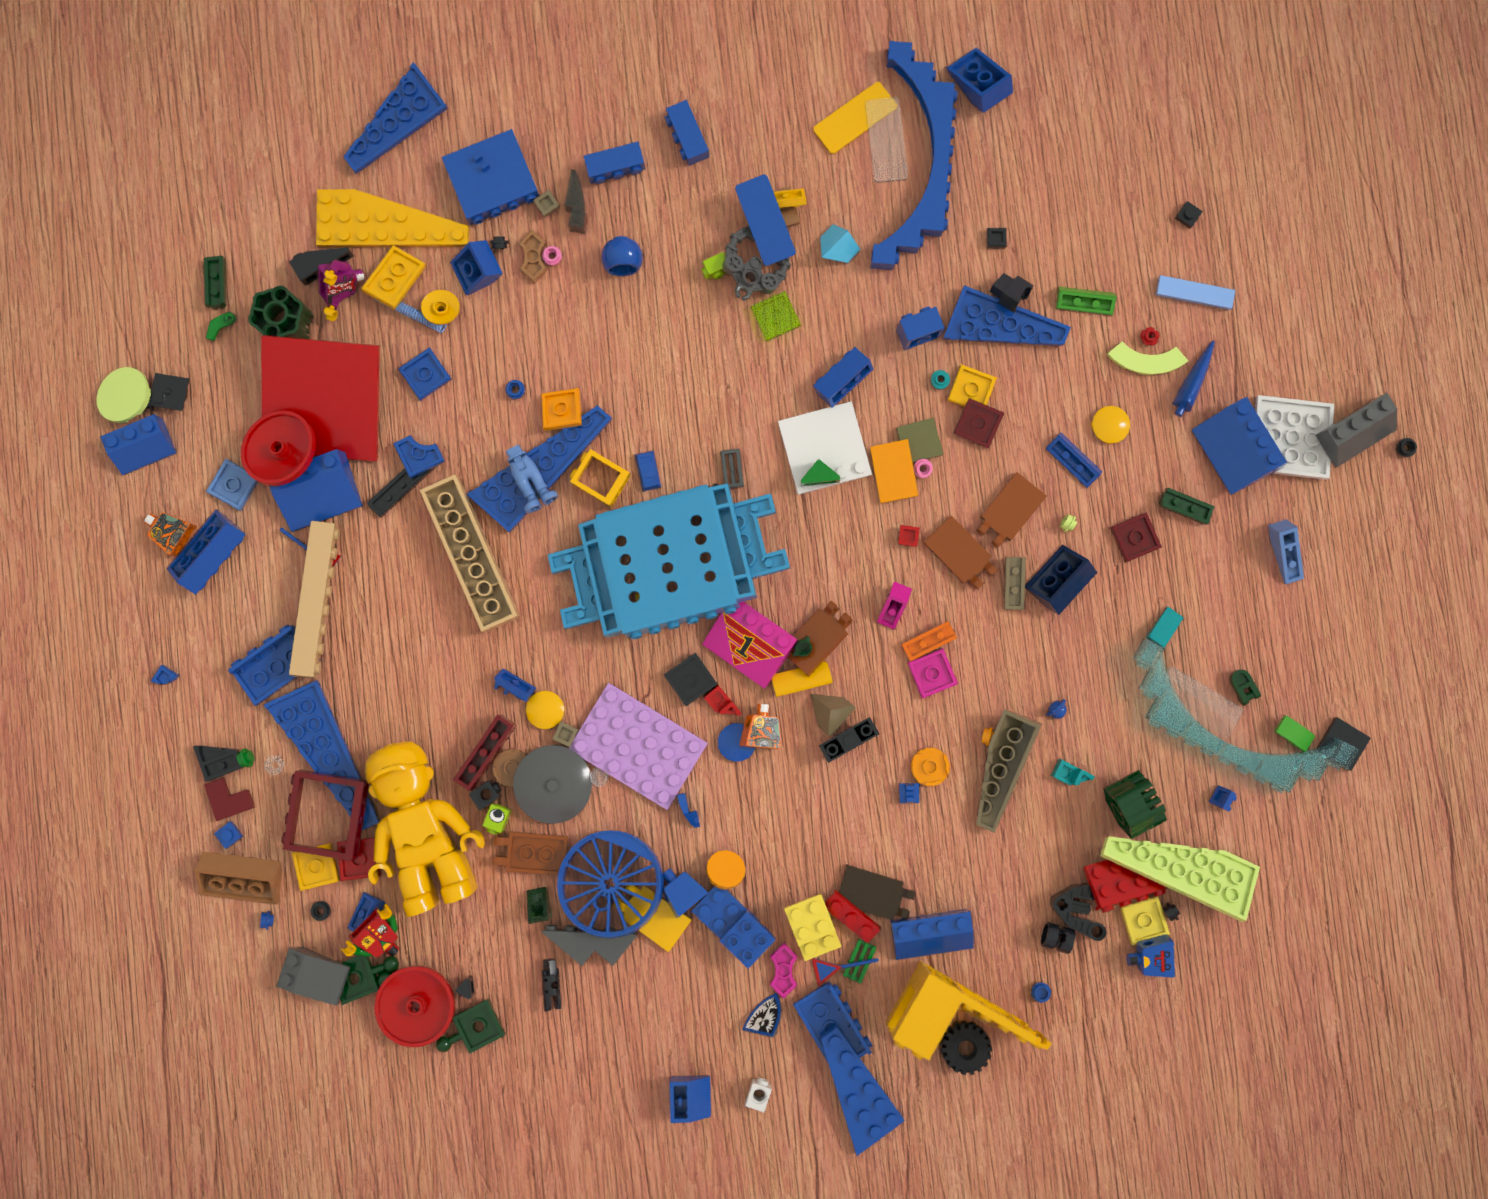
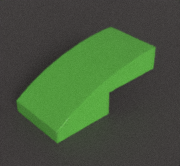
M1283 715L1274 730L1276 734L1288 740V743L1303 752L1307 751L1315 738L1313 733L1287 715Z

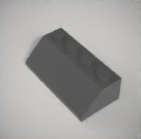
M1385 393L1369 401L1315 436L1336 468L1396 431L1397 408L1388 393Z

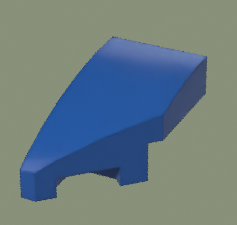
M686 793L678 794V801L684 816L694 828L700 827L697 810L689 812Z

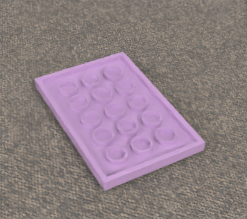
M608 683L569 749L668 810L708 743Z

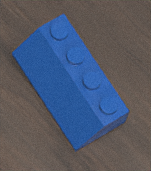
M216 509L167 567V570L179 585L196 595L199 590L205 587L208 579L217 573L223 561L230 557L232 550L241 544L246 534Z
M968 909L914 916L908 919L890 920L896 960L974 948L972 919Z

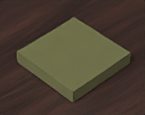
M934 418L896 427L899 441L909 440L913 463L919 459L943 456Z

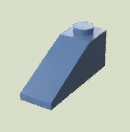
M1287 519L1268 525L1270 542L1284 583L1289 584L1304 579L1298 527Z

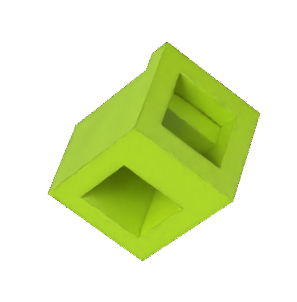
M724 252L703 261L701 271L705 279L709 278L711 280L714 278L717 280L725 275L724 273L726 272L722 267L725 258Z

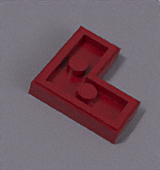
M225 778L204 784L216 821L255 808L249 789L230 795Z

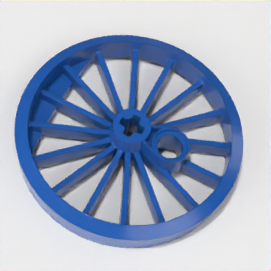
M615 830L596 832L577 842L563 859L557 879L559 901L567 917L584 932L601 938L624 937L642 928L657 911L664 889L662 867L650 846L635 835ZM596 839L609 842L608 872ZM590 842L594 844L604 874L581 851ZM613 844L623 847V850L612 873ZM627 849L636 853L637 855L617 873ZM577 852L602 878L570 864ZM640 856L652 862L650 866L620 877ZM568 867L600 882H566L565 878ZM649 869H655L656 883L620 882ZM613 878L615 886L608 889L609 885L606 882L611 881ZM565 885H600L569 899L566 898ZM620 886H656L654 900L647 899ZM600 890L576 915L572 912L568 902ZM619 890L651 903L647 913L642 916ZM616 893L640 918L637 923L630 927L627 926ZM600 897H606L607 905L604 908L598 906ZM613 899L624 926L623 930L616 932L610 931ZM593 903L596 911L588 927L578 917ZM600 911H607L606 932L593 929Z

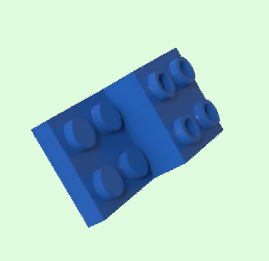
M714 886L691 910L748 969L776 940L773 934L760 923V920L728 890Z

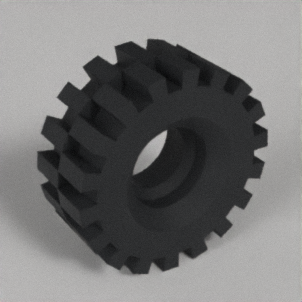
M962 1021V1023L955 1022L954 1026H948V1031L943 1034V1040H940V1050L947 1065L955 1072H961L962 1075H966V1073L973 1075L974 1071H982L981 1067L988 1065L987 1060L991 1059L990 1051H992L991 1041L986 1032L979 1025L971 1021L970 1023H967V1021ZM966 1040L974 1045L973 1052L968 1056H964L959 1052L960 1043Z

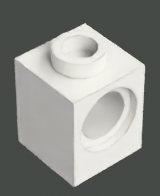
M763 1078L752 1079L745 1100L746 1107L765 1112L772 1090L768 1080ZM761 1089L765 1094L762 1097H756L753 1093Z

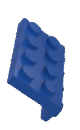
M286 625L282 627L278 635L265 639L261 647L251 649L247 652L248 656L242 660L234 661L231 664V668L228 669V672L234 675L254 706L259 705L297 678L289 675L296 626Z
M830 981L794 1002L795 1009L826 1061L827 1058L820 1036L835 1025H837L860 1058L867 1053L868 1055L871 1054L870 1047L873 1046L867 1035L863 1037L860 1032L863 1029L857 1018L852 1019L849 1014L852 1012L847 1001L842 1002L839 997L842 994L837 984L832 985Z

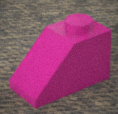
M894 581L877 623L895 630L908 603L912 589Z

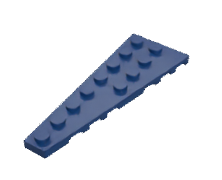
M318 680L264 704L265 708L274 717L276 723L282 727L287 737L292 740L299 749L298 751L315 772L362 779ZM323 782L351 817L355 787ZM369 794L362 830L380 822Z

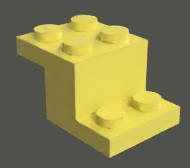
M821 893L784 907L805 961L841 947Z

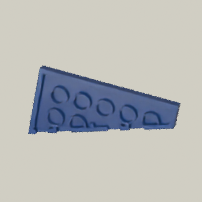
M414 62L410 65V70L407 74L403 75L399 80L400 83L396 89L391 91L374 114L375 117L371 123L366 125L365 131L359 139L355 140L343 156L356 174L448 109Z
M964 285L943 337L944 340L1063 346L1071 327L1017 306L1015 313L998 304V298Z
M837 1025L821 1035L820 1038L855 1153L858 1156L905 1120Z

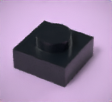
M1187 201L1175 219L1191 229L1203 211Z

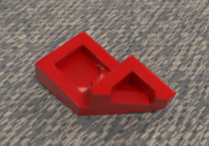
M716 685L703 696L714 711L719 714H742L719 685Z

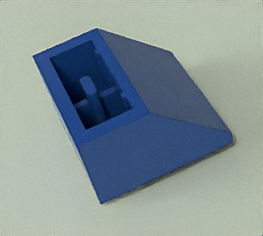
M710 1075L671 1076L670 1123H691L711 1117Z

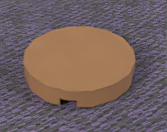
M507 749L499 753L492 765V772L496 781L503 786L513 788L516 769L526 754L517 749Z

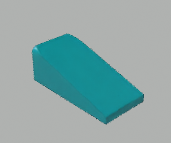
M1167 606L1145 638L1160 649L1165 648L1184 617Z

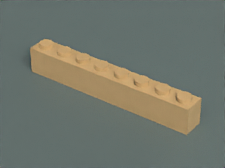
M311 521L289 670V675L293 677L316 679L317 674L321 672L319 657L323 655L324 644L322 643V636L326 635L327 625L324 622L325 617L329 615L327 600L332 594L330 579L334 578L335 568L332 567L333 559L336 560L337 558L335 543L340 538V529H338L335 523Z

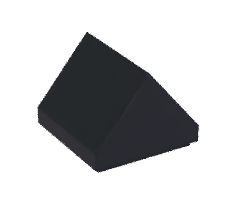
M468 976L455 990L466 999H471L475 995L472 976Z

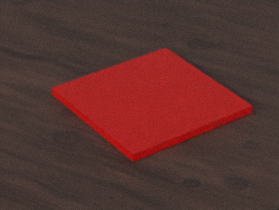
M262 335V417L268 413L283 410L300 415L311 425L316 438L314 456L338 449L346 453L347 459L377 461L380 345Z

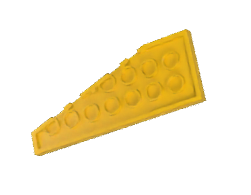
M317 189V247H392L393 245L396 247H465L469 243V227L467 225L355 189Z

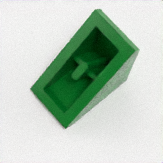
M818 459L801 479L800 483L801 486L839 483L840 476Z

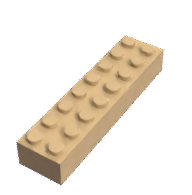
M455 474L421 489V495L481 632L487 633L520 618V614L460 478Z

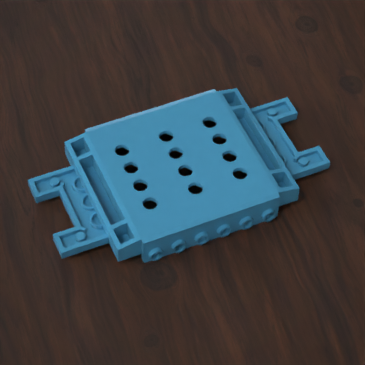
M728 483L709 487L706 484L674 494L660 496L652 500L642 501L634 505L624 506L616 510L606 511L595 515L596 519L578 524L583 545L548 554L552 574L571 570L578 605L560 610L564 629L600 620L603 635L606 638L623 634L633 640L641 638L642 634L645 633L651 635L660 633L661 629L664 628L676 629L682 623L694 624L699 622L698 619L701 618L713 619L717 617V614L723 612L725 614L735 613L736 609L740 608V602L757 598L753 579L791 569L786 549L766 553L758 518L776 514L771 493L734 503ZM694 516L702 518L699 526L691 524V519ZM662 526L664 528L663 535L655 536L653 533L654 528ZM699 534L706 536V542L702 545L697 544L695 541ZM620 536H624L627 539L626 544L622 547L616 544V540ZM662 544L667 545L669 548L668 553L665 555L658 553V548ZM703 553L711 555V560L708 563L700 561V556ZM623 555L631 557V562L628 565L621 564L620 559ZM666 563L673 565V570L669 574L664 573L662 570L663 565ZM709 571L714 572L716 575L715 580L712 582L705 580V574ZM628 573L635 575V581L632 584L625 582V576ZM669 582L677 583L678 588L675 592L667 590ZM632 592H638L640 595V599L635 603L629 600V595Z

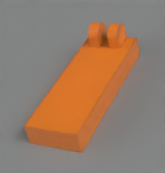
M949 621L901 645L911 662L957 639V636Z

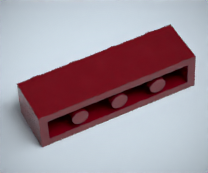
M497 714L453 781L468 791L473 790L517 725L503 715Z

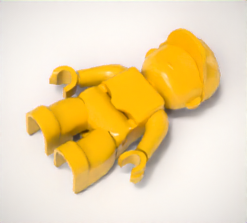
M402 741L386 745L373 752L365 763V776L368 784L372 785L369 787L371 796L377 798L381 804L387 807L398 808L384 817L377 825L374 841V862L376 864L369 870L368 877L370 882L376 885L379 880L378 869H384L388 878L395 875L394 868L387 862L392 840L395 848L396 863L399 868L398 879L404 899L403 908L407 917L424 913L439 903L437 891L427 870L428 867L434 866L442 887L441 895L445 904L453 903L472 895L477 889V883L469 861L463 852L469 849L467 838L475 839L476 846L479 848H484L485 845L482 833L478 830H469L470 826L450 803L431 798L420 801L428 792L430 780L434 776V770L432 767L426 766L429 763L424 750L412 741ZM444 822L447 825H449L458 836H462L460 840L461 850L457 849V845L451 837V835L449 834V832L447 831Z

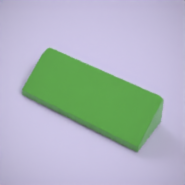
M1059 286L1056 309L1113 315L1117 296L1115 293Z

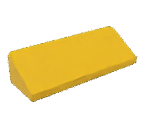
M824 661L809 677L802 670L796 668L775 674L772 678L776 697L830 684L833 683L828 663Z

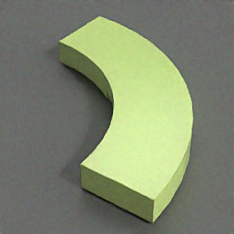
M1123 341L1107 354L1118 366L1142 375L1168 373L1188 362L1177 347L1163 354L1146 355L1132 350Z

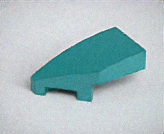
M1062 759L1058 760L1051 774L1053 778L1067 785L1075 786L1095 778L1092 774Z

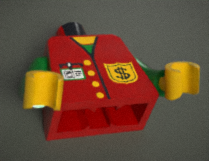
M384 904L385 909L382 911L376 908L349 935L352 943L347 940L346 944L348 946L340 949L346 956H375L378 958L384 952L389 956H394L398 952L399 947L393 943L398 938L396 934L398 929L396 916L387 904Z

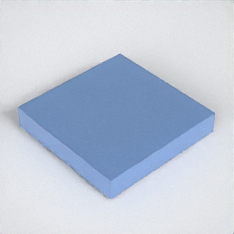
M225 459L206 492L241 511L258 481L249 476L244 468Z

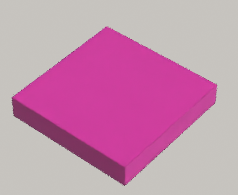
M943 648L907 663L922 699L958 684Z

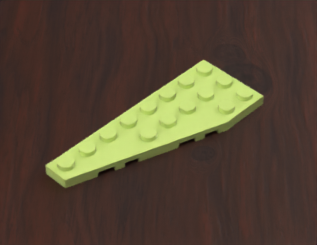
M1109 836L1105 838L1100 854L1101 857L1236 920L1241 922L1247 920L1260 867L1224 850L1216 851L1209 850L1208 848L1199 849L1183 845L1151 843V841H1133L1131 839Z

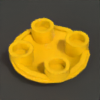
M1106 406L1098 410L1094 415L1091 427L1096 437L1106 444L1118 443L1129 433L1130 420L1126 412L1121 408Z
M551 691L535 693L530 697L526 705L528 720L532 725L540 729L555 727L560 723L565 712L563 701L557 694Z

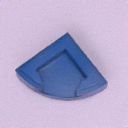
M161 665L151 679V682L169 684L180 675L165 665Z

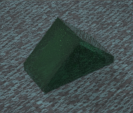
M546 887L527 890L529 924L547 921L552 917Z

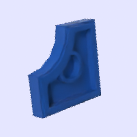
M411 435L393 443L409 478L418 476L445 462L437 444L421 445Z

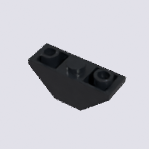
M868 717L819 745V748L829 763L879 735V732L871 718Z

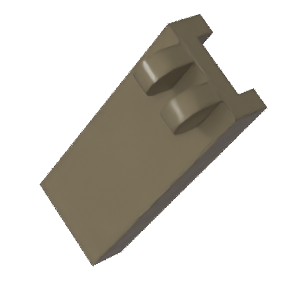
M1005 557L1004 609L1024 610L1025 557Z

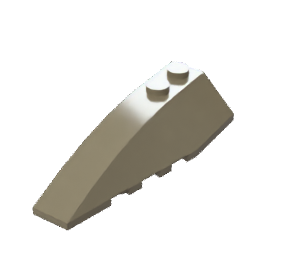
M1004 709L988 747L976 825L995 833L1042 723Z

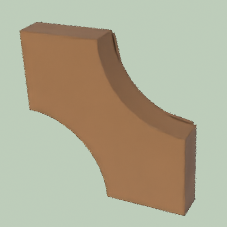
M531 230L519 243L525 253V260L520 271L535 284L547 271L542 262V251L546 242Z

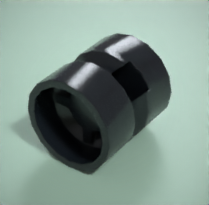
M1046 922L1040 944L1042 947L1051 950L1056 948L1058 952L1070 954L1074 946L1076 932L1074 929L1065 926L1060 928L1058 924Z

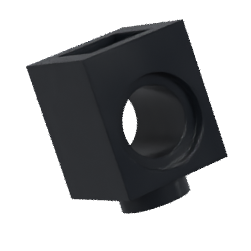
M489 780L471 792L469 796L478 809L483 810L502 797L500 793L502 789L496 781L493 783L492 780ZM484 789L491 791L492 796L490 799L483 797Z

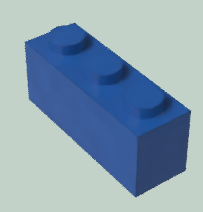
M684 100L667 107V115L664 118L667 126L672 127L674 131L672 137L675 144L679 143L681 147L679 153L682 160H686L688 166L709 158L708 147L688 101Z
M639 141L583 156L591 184H602L608 179H621L624 175H636L641 173L642 170H646Z
M854 347L837 364H834L823 377H820L813 387L817 395L833 408L874 370L870 359Z

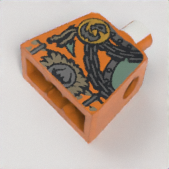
M164 512L159 517L149 514L144 521L145 524L151 527L147 535L167 554L175 557L181 552L197 527Z
M758 704L757 715L746 716L739 746L781 749L779 718L769 716V705Z

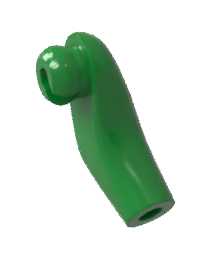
M226 312L212 319L209 322L205 339L215 342L219 330L234 324L236 316L231 312Z

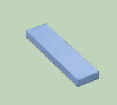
M1162 275L1159 276L1156 296L1227 310L1232 309L1235 290Z

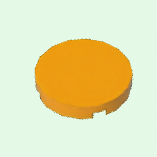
M936 748L919 750L911 761L913 777L925 786L941 784L950 771V763L947 756Z
M727 850L718 851L708 860L706 874L714 886L727 890L741 883L745 876V865L741 857L736 853Z

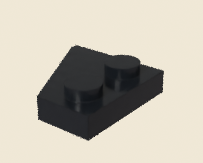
M193 746L205 782L245 768L241 767L238 763V749Z

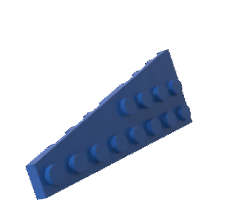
M598 405L582 415V426L563 428L562 431L527 452V455L539 469L548 490L612 420ZM510 466L499 471L495 476L484 481L479 487L467 494L509 533L527 515L524 506L528 503V500L525 499L522 491L517 486ZM529 479V483L532 489L535 491L536 497L538 498V500H540V494L537 493L534 484Z

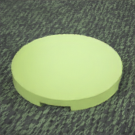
M123 367L111 372L103 380L97 393V407L101 415L119 424L128 423V420L138 414L140 415L147 407L151 395V388H149L146 376L131 367Z

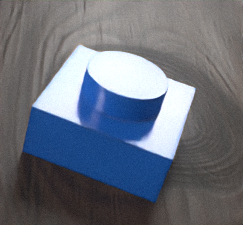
M233 821L228 822L214 833L225 849H228L244 837Z

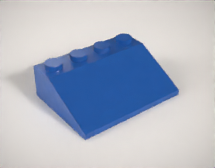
M1247 397L1228 406L1191 430L1230 495L1273 474L1287 464L1286 459Z
M338 449L314 457L305 472L294 481L281 486H269L291 532L310 526L311 521L321 522L363 506L346 453Z

